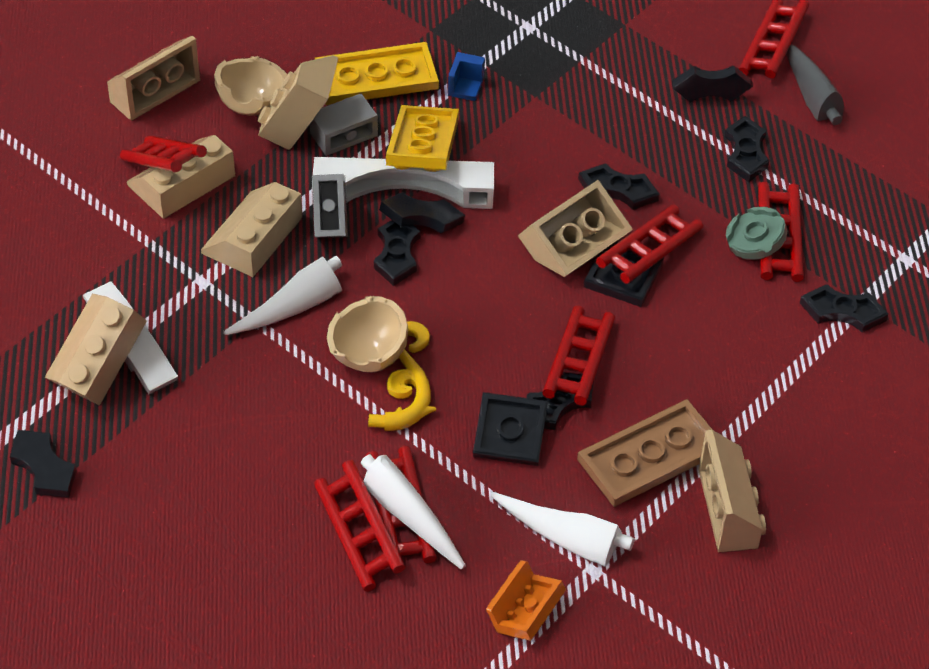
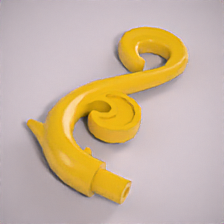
M407 321L408 335L417 339L415 343L409 345V351L411 353L420 352L429 344L430 333L423 324ZM405 349L399 356V359L406 369L391 373L387 382V390L391 396L404 399L412 394V386H407V384H412L416 389V397L413 403L403 410L401 407H398L395 412H385V415L369 414L368 427L385 428V431L402 430L436 411V407L429 406L431 389L428 378L422 368Z

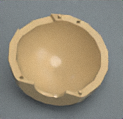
M251 56L248 59H234L228 62L224 60L217 66L214 74L215 87L222 102L236 113L248 116H259L265 106L270 107L275 91L283 89V83L287 76V73L277 64L259 58V56Z
M366 296L365 299L350 304L339 314L337 312L329 324L327 342L330 352L338 361L352 369L362 372L382 371L393 364L406 347L408 324L404 311L394 301L381 296Z

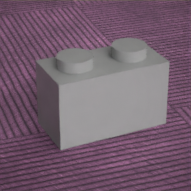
M360 93L321 108L309 124L310 134L327 156L378 136V115Z
M312 175L315 237H348L345 175Z

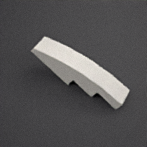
M112 281L83 294L86 303L92 293L107 296L133 309ZM144 326L125 359V363L131 372L135 371L149 395L177 381L178 375L147 327Z

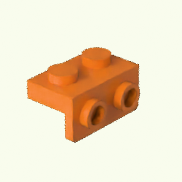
M520 560L495 597L490 601L486 611L497 633L531 641L565 593L566 588L562 580L535 575L529 563Z

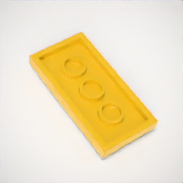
M427 42L334 55L338 57V62L329 98L325 105L334 104L360 93L367 100L439 89V80ZM327 56L315 57V59H319V58H323V57H327Z
M401 105L386 153V166H394L401 170L411 167L424 168L430 172L446 170L459 121V109Z

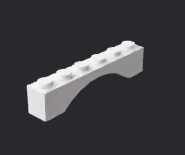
M314 157L313 175H345L346 203L371 192L386 189H412L437 194L453 201L462 208L493 209L494 162L448 161L446 170L430 172L424 168L411 167L401 170L394 166H386V159Z

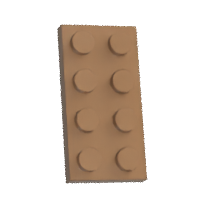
M686 399L579 451L577 460L612 506L615 507L699 465L706 430H712V428Z

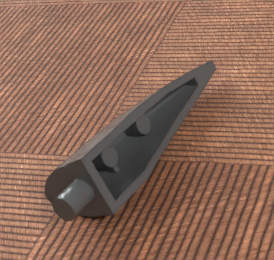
M791 44L786 55L806 105L817 121L829 119L833 125L840 124L843 120L844 101L841 94L824 72L806 54Z

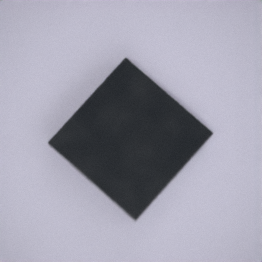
M616 241L601 251L597 258L619 242ZM630 250L621 255L634 264L642 259ZM664 258L628 284L623 283L620 278V274L623 271L611 263L605 268H600L595 259L584 280V288L642 307L663 265Z
M483 392L473 457L538 466L548 401Z

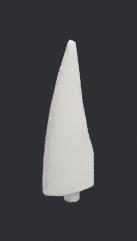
M322 256L298 271L290 281L263 305L233 324L223 333L225 335L240 333L282 321L300 314L340 293L342 288L334 273L335 270L342 267L340 259L334 256L326 261Z
M371 454L365 456L361 461V464L367 470L364 483L377 501L462 570L466 567L455 545L435 514L387 455H380L375 460Z
M493 491L491 493L493 499L532 530L555 544L606 567L617 546L629 551L633 547L635 538L622 534L617 524L589 514L550 509Z

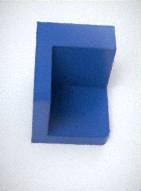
M457 52L448 76V96L471 101L477 99L484 80L485 57Z

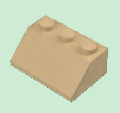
M190 36L177 41L107 81L110 103L132 121L200 81L196 38Z
M332 55L302 62L294 73L290 71L284 80L283 89L275 91L270 107L265 106L259 115L258 122L261 123L258 136L290 150L327 102L338 57Z
M216 135L204 137L193 142L192 144L205 146L207 154L202 158L194 157L182 164L179 172L150 167L129 179L127 185L163 219L235 176L233 151Z
M597 180L535 221L521 232L518 237L535 261L565 277L633 229L602 184Z
M277 182L252 190L201 249V254L254 277L302 219L301 193Z
M92 293L45 378L100 405L147 321L135 310L107 296Z
M706 430L698 470L718 552L758 549L761 535L766 533V523L764 515L758 514L759 497L757 488L755 486L751 487L749 459H744L741 446L714 430Z

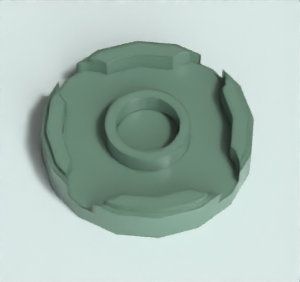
M753 207L747 209L748 213L742 216L739 213L731 220L727 226L726 238L730 250L738 257L747 260L761 259L779 250L786 241L788 230L785 221L775 209Z

